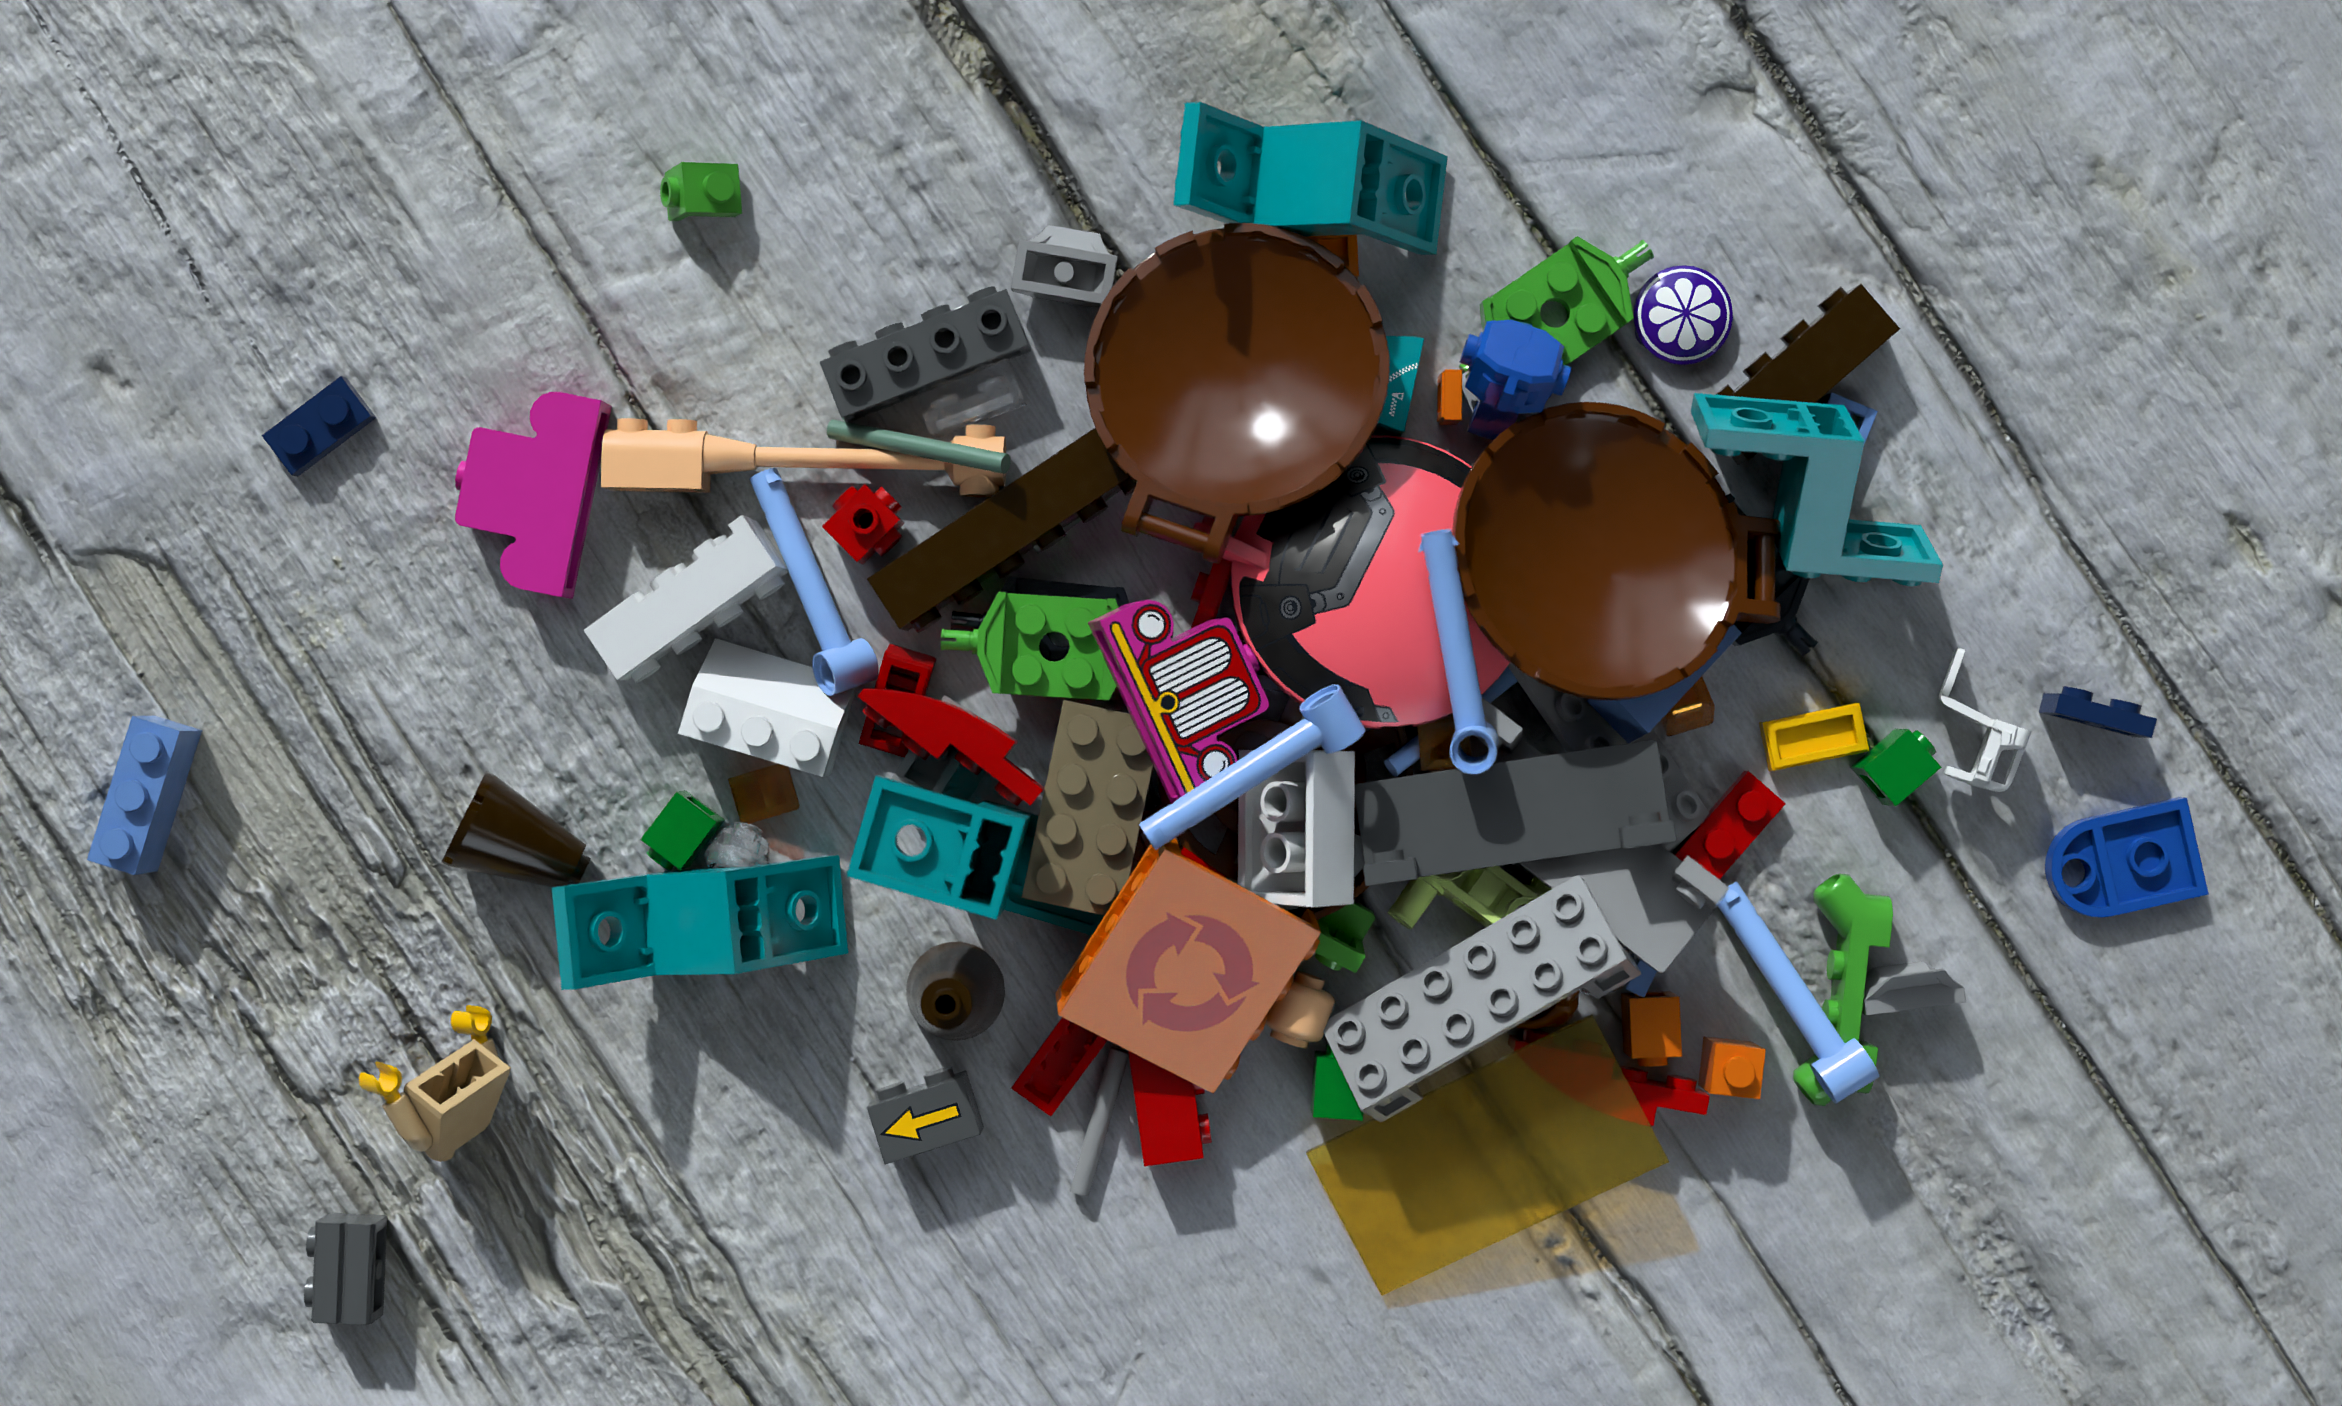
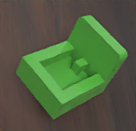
M681 162L666 171L665 177L661 181L660 197L663 206L667 207L668 220L681 221L688 216L736 217L742 214L738 164Z
M1354 902V904H1348L1340 910L1317 920L1321 933L1318 939L1320 942L1314 955L1315 958L1333 970L1340 971L1344 967L1356 973L1366 957L1362 940L1375 920L1374 912Z

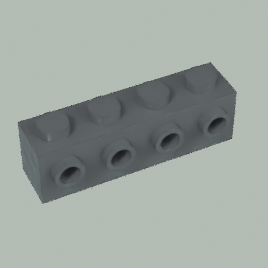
M995 286L981 289L967 297L969 303L951 310L948 304L941 305L921 314L923 321L904 328L903 323H895L876 331V340L860 346L857 345L856 341H849L828 351L830 358L819 362L841 418L846 422L854 421L1031 352L1007 289L997 292Z

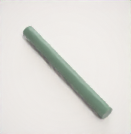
M834 419L827 426V436L833 440L1006 474L1010 468L1011 458L1006 453Z

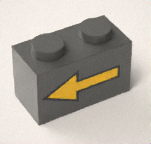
M946 1067L924 1075V1084L907 1089L905 1082H899L876 1091L878 1098L870 1102L867 1110L885 1165L981 1135L984 1125L966 1070L954 1074L952 1067Z

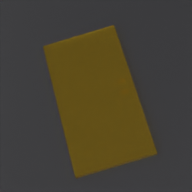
M1593 1014L1422 1095V1100L1381 1123L1372 1119L1306 1151L1307 1157L1382 1296L1669 1162Z

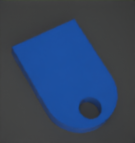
M2185 797L2172 798L2072 822L2055 836L2045 858L2046 879L2053 895L2062 905L2082 915L2098 918L2111 917L2209 895L2189 804ZM2078 859L2084 866L2085 875L2081 883L2070 887L2063 880L2062 869L2069 860Z

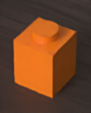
M1671 991L1647 992L1645 997L1635 993H1621L1623 1052L1630 1058L1637 1059L1639 1066L1668 1065V1057H1682L1680 996Z
M1703 1036L1698 1085L1710 1094L1760 1099L1766 1049L1752 1041Z

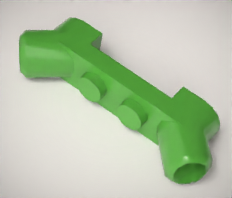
M1839 873L1825 880L1813 893L1814 903L1838 932L1836 950H1831L1827 959V977L1832 980L1830 999L1824 1000L1822 1010L1844 1043L1855 1038L1863 1046L1876 1066L1878 1047L1866 1041H1860L1859 1035L1869 947L1890 948L1893 906L1889 896L1864 894L1849 874ZM1814 1054L1793 1071V1081L1813 1105L1825 1106L1831 1099L1825 1093L1811 1070L1810 1064L1818 1060V1057ZM1874 1081L1856 1092L1868 1094L1872 1089Z

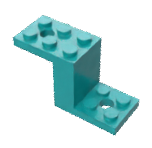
M1203 102L1185 103L1173 205L1226 224L1254 223L1287 229L1303 236L1363 234L1419 255H1437L1448 156L1362 120L1263 127ZM1218 161L1221 162L1220 174L1218 172L1217 166Z
M1694 393L1691 414L1705 448H1710L1712 452L1723 456H1738L1741 454V451L1759 452L1767 458L1783 461L1772 519L1781 522V537L1775 540V545L1787 571H1791L1793 574L1804 578H1817L1821 574L1841 575L1845 579L1854 582H1868L1871 578L1892 579L1895 583L1904 586H1919L1922 582H1940L1943 563L1921 525L1849 519L1865 441L1845 405Z
M875 776L847 871V877L995 920L1006 910L1088 935H1093L1105 916L1022 898L1039 815L988 800L974 804L882 776ZM915 825L924 831L926 846L920 854L909 855L900 849L897 837L904 826Z
M839 855L820 856L749 867L672 870L552 887L561 990H576L654 975L740 974L849 954ZM799 899L802 900L805 907L804 918L801 921L798 920L796 915V905ZM603 919L608 922L610 927V937L605 945L600 941L598 935L599 925Z

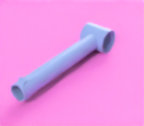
M770 468L755 474L749 480L765 513L768 525L822 649L812 659L813 673L818 686L826 695L832 696L876 680L879 672L876 655L865 639L859 638L850 641L795 509L791 505L789 495L778 469Z
M1452 529L1436 530L1421 534V544L1418 552L1424 551L1426 568L1429 573L1428 579L1456 729L1450 745V757L1453 764L1460 771L1467 774H1480L1493 765L1496 759L1499 739L1495 728L1485 721L1460 574L1457 570L1455 546L1459 545V543L1452 535ZM1470 735L1479 736L1487 742L1489 750L1479 757L1469 756L1462 750L1460 746L1461 740Z
M1331 685L1308 697L1299 707L1304 716L1303 720L1183 795L1173 804L1166 806L1139 823L1140 828L1154 850L1165 845L1185 832L1189 827H1193L1316 747L1321 745L1325 753L1330 754L1338 752L1356 742L1364 734L1365 728L1339 685Z
M1735 882L1729 885V890L1718 905V908L1730 926L1735 930L1736 935L1818 1057V1060L1810 1064V1067L1828 1097L1837 1104L1880 1077L1879 1072L1866 1050L1855 1038L1844 1043L1762 918L1757 914L1756 909L1739 883Z

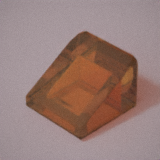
M1702 676L1661 719L1667 736L1704 727L1714 722L1715 705Z
M1453 714L1418 726L1421 771L1457 768L1450 757V745L1456 730ZM1467 736L1461 740L1460 746L1464 753L1471 756L1470 736Z
M775 764L728 778L741 826L800 808L788 766Z

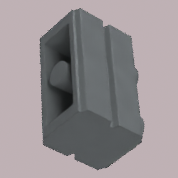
M331 1213L315 1221V1227L309 1229L306 1240V1253L308 1257H314L313 1276H310L305 1284L304 1303L306 1307H312L311 1322L368 1325L383 1315L387 1238L386 1215Z

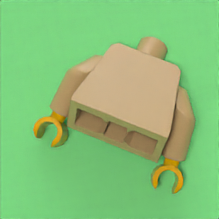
M467 1005L466 1012L454 1011L451 1015L452 1029L456 1033L470 1035L472 1041L406 1083L403 1092L399 1093L398 1091L402 1083L401 1072L391 1065L378 1061L375 1062L376 1067L380 1071L379 1080L373 1075L364 1072L359 1075V1084L362 1089L383 1096L385 1102L382 1107L395 1130L407 1145L415 1151L426 1152L428 1157L435 1161L450 1160L459 1147L487 1128L509 1076L511 1067L499 1059L493 1038L487 1039L486 1036L492 1024V1015L487 1009L480 1006Z

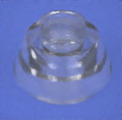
M735 822L733 828L726 827L720 831L705 849L704 857L709 868L749 867L770 864L769 842L762 837L763 831L760 828L744 822Z

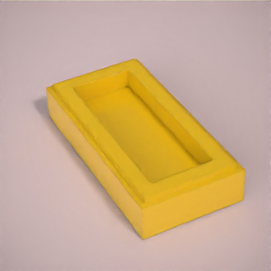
M1851 703L1759 722L1768 771L1869 752L1860 703Z

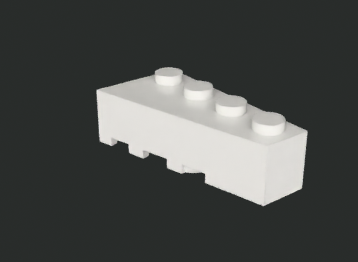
M744 515L739 516L728 524L733 532L731 536L727 538L726 535H722L714 540L712 538L706 540L693 550L694 554L691 557L694 562L686 567L684 563H680L668 568L650 583L653 591L647 595H644L642 591L632 594L584 629V632L616 680L627 681L633 678L635 683L646 679L661 668L657 660L674 650L676 655L686 652L702 640L699 635L700 631L714 622L718 628L728 624L743 613L740 607L742 603L754 595H757L759 600H762L785 584L781 577L788 573V569L783 558L758 521Z

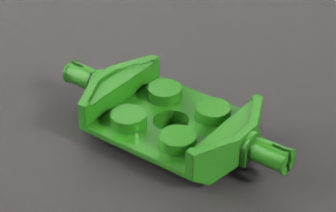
M1577 236L1566 246L1493 296L1483 300L1479 305L1482 329L1484 330L1487 321L1514 320L1520 323L1531 324L1533 327L1545 330L1564 346L1562 354L1563 365H1568L1634 319L1627 278L1629 273L1650 259H1653L1654 254L1649 249L1641 256H1636L1648 247V244L1641 240L1637 245L1619 256V258L1617 256L1612 257ZM1556 301L1565 307L1567 319L1563 326L1553 328L1542 321L1540 310L1544 303ZM1459 365L1462 374L1467 372L1468 365Z
M998 592L978 629H974L973 632L942 629L941 638L957 639V641H941V650L972 651V654H976L991 691L995 694L1109 700L1117 685L1088 622L1119 607L1115 599L1109 598L1094 599ZM1052 632L1061 633L1069 642L1067 655L1062 660L1056 662L1046 660L1039 649L1042 638Z

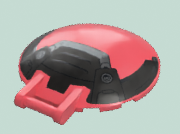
M1372 435L1363 451L1351 466L1320 492L1284 509L1244 517L1235 536H1230L1222 558L1232 562L1233 608L1246 645L1250 646L1258 661L1266 669L1265 673L1282 691L1302 704L1317 691L1331 685H1339L1364 728L1371 729L1407 725L1415 727L1453 714L1428 579L1429 573L1426 568L1424 551L1418 552L1421 544V534L1453 528L1457 499L1472 466L1450 452L1429 443L1391 435ZM1204 516L1202 522H1196L1193 529L1210 534L1215 519ZM1465 602L1479 687L1482 695L1497 681L1510 662L1490 643L1480 630Z

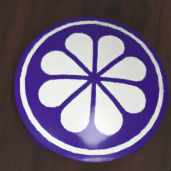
M1687 265L1666 268L1653 275L1638 293L1633 312L1634 333L1641 345L1655 357L1665 362L1678 365L1702 362L1722 347L1730 333L1733 321L1731 299L1722 283L1711 273L1701 268Z

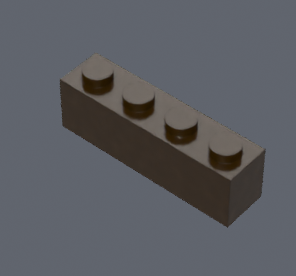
M1862 284L1857 285L1848 292L1840 286L1818 305L1823 313L1810 325L1804 319L1799 321L1780 338L1786 346L1772 358L1765 351L1743 370L1748 379L1735 390L1727 384L1715 395L1816 403L1899 331L1900 328ZM1741 451L1740 455L1731 456V458L1739 465L1749 461L1758 452Z

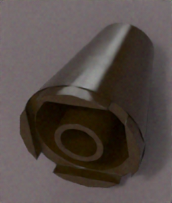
M486 771L441 862L451 867L548 887L565 886L569 881L579 884L591 859L583 855L586 844L496 775Z
M962 941L941 943L922 954L913 965L906 985L907 1003L916 1022L928 1033L945 1040L959 1041L970 1039L987 1030L999 1016L1005 998L1004 976L996 962L981 947ZM943 995L952 996L956 1005L948 1003Z

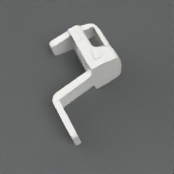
M1957 647L1953 652L1938 695L1939 703L1943 707L1987 728L1971 773L1946 766L1943 774L1972 786L1989 791L2003 792L2010 787L2031 731L1997 719H1991L1949 697L1965 653V649ZM2003 750H2014L2003 784L1992 781L1991 779L2001 752Z

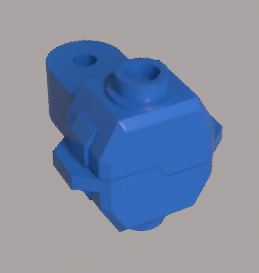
M1514 320L1487 321L1483 332H1480L1479 336L1469 334L1459 362L1468 365L1467 371L1469 373L1465 387L1477 397L1467 432L1494 440L1500 433L1516 422L1519 414L1542 412L1548 398L1552 394L1562 396L1571 372V367L1563 365L1562 354L1564 346L1545 330Z

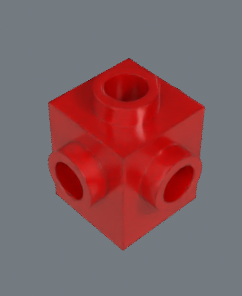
M865 484L859 490L851 486L833 503L832 507L836 510V513L822 526L856 562L863 565L875 552L881 557L884 556L902 538L903 535L898 530L905 522L897 513L903 507L882 486L876 492ZM867 514H872V525L863 529L861 525L862 519Z

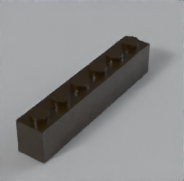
M1094 428L867 578V580L900 630L909 631L914 628L917 633L922 632L942 618L939 610L954 600L958 606L970 601L984 590L980 585L981 582L995 573L1000 578H1003L1014 572L1025 563L1022 555L1033 549V547L1038 545L1041 551H1044L1055 545L1067 535L1063 529L1078 518L1083 523L1094 519L1108 508L1105 500L1121 490L1125 496L1133 493L1137 483L1118 466L1105 448L1096 428Z

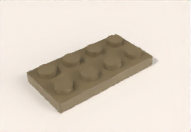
M1063 700L1022 898L1105 915L1127 882L1131 872L1140 829L1139 823L1142 820L1153 763L1129 713Z

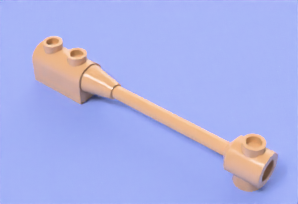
M621 418L617 419V429L605 430L602 440L601 487L610 491L710 493L711 474L756 470L757 467L945 470L953 484L960 486L959 496L991 497L999 491V486H1005L1006 474L883 449L757 447L756 444L711 435L707 431H697V421L687 419L667 420V430H648V420ZM966 425V435L955 436L951 443L1007 454L1006 437L995 436L996 426Z

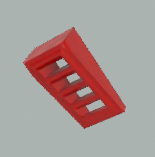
M889 644L884 653L874 689L886 690L889 683L915 691V694L926 696L936 658L898 645ZM893 666L920 673L919 679L892 671ZM866 716L858 744L905 758L909 748L902 741L907 735L903 733L902 737L875 730L876 723Z

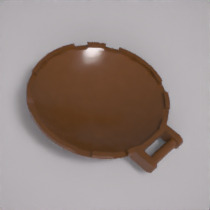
M1254 223L1224 224V228L1212 229L1196 234L1192 230L1155 247V253L1143 260L1133 270L1129 268L1114 284L1099 308L1088 337L1084 359V383L1086 385L1090 415L1100 439L1118 466L1137 483L1122 521L1121 531L1135 537L1142 533L1202 553L1203 560L1219 564L1238 516L1264 514L1299 503L1320 492L1335 481L1360 455L1372 437L1382 415L1389 385L1390 357L1383 320L1375 301L1366 286L1361 285L1337 255L1308 237L1287 229ZM1153 499L1215 519L1210 534L1148 514Z
M1600 402L1566 403L1545 408L1540 413L1529 416L1520 422H1515L1500 433L1484 449L1473 464L1459 493L1453 518L1452 535L1459 543V545L1455 546L1463 597L1471 615L1490 643L1510 663L1536 681L1563 693L1594 700L1617 701L1635 699L1665 690L1689 677L1702 667L1717 652V647L1724 639L1729 627L1734 625L1735 621L1762 624L1780 621V603L1775 602V540L1781 537V522L1771 518L1739 515L1735 503H1729L1725 492L1715 478L1719 473L1692 442L1686 445L1674 434L1664 429L1665 423L1625 406ZM1747 540L1755 541V599H1747Z

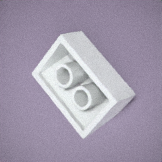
M715 638L692 685L678 734L821 777L830 776L857 687L828 696L818 686L811 666Z
M1239 750V760L1254 750ZM1312 750L1238 797L1239 886L1273 904L1305 907L1354 904L1355 751H1338L1328 754L1323 750Z

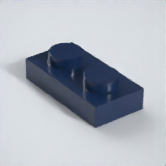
M340 376L261 436L292 476L298 477L377 417L350 381Z
M2063 686L2061 693H2043L2039 713L2130 737H2153L2157 718L2141 715V705L2118 699H2111L2109 706L2092 702L2094 693Z

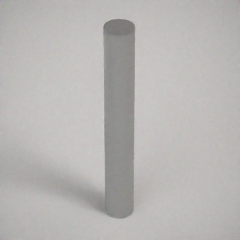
M1110 1048L1070 1188L1071 1192L1081 1196H1089L1129 1057V1053L1125 1050Z

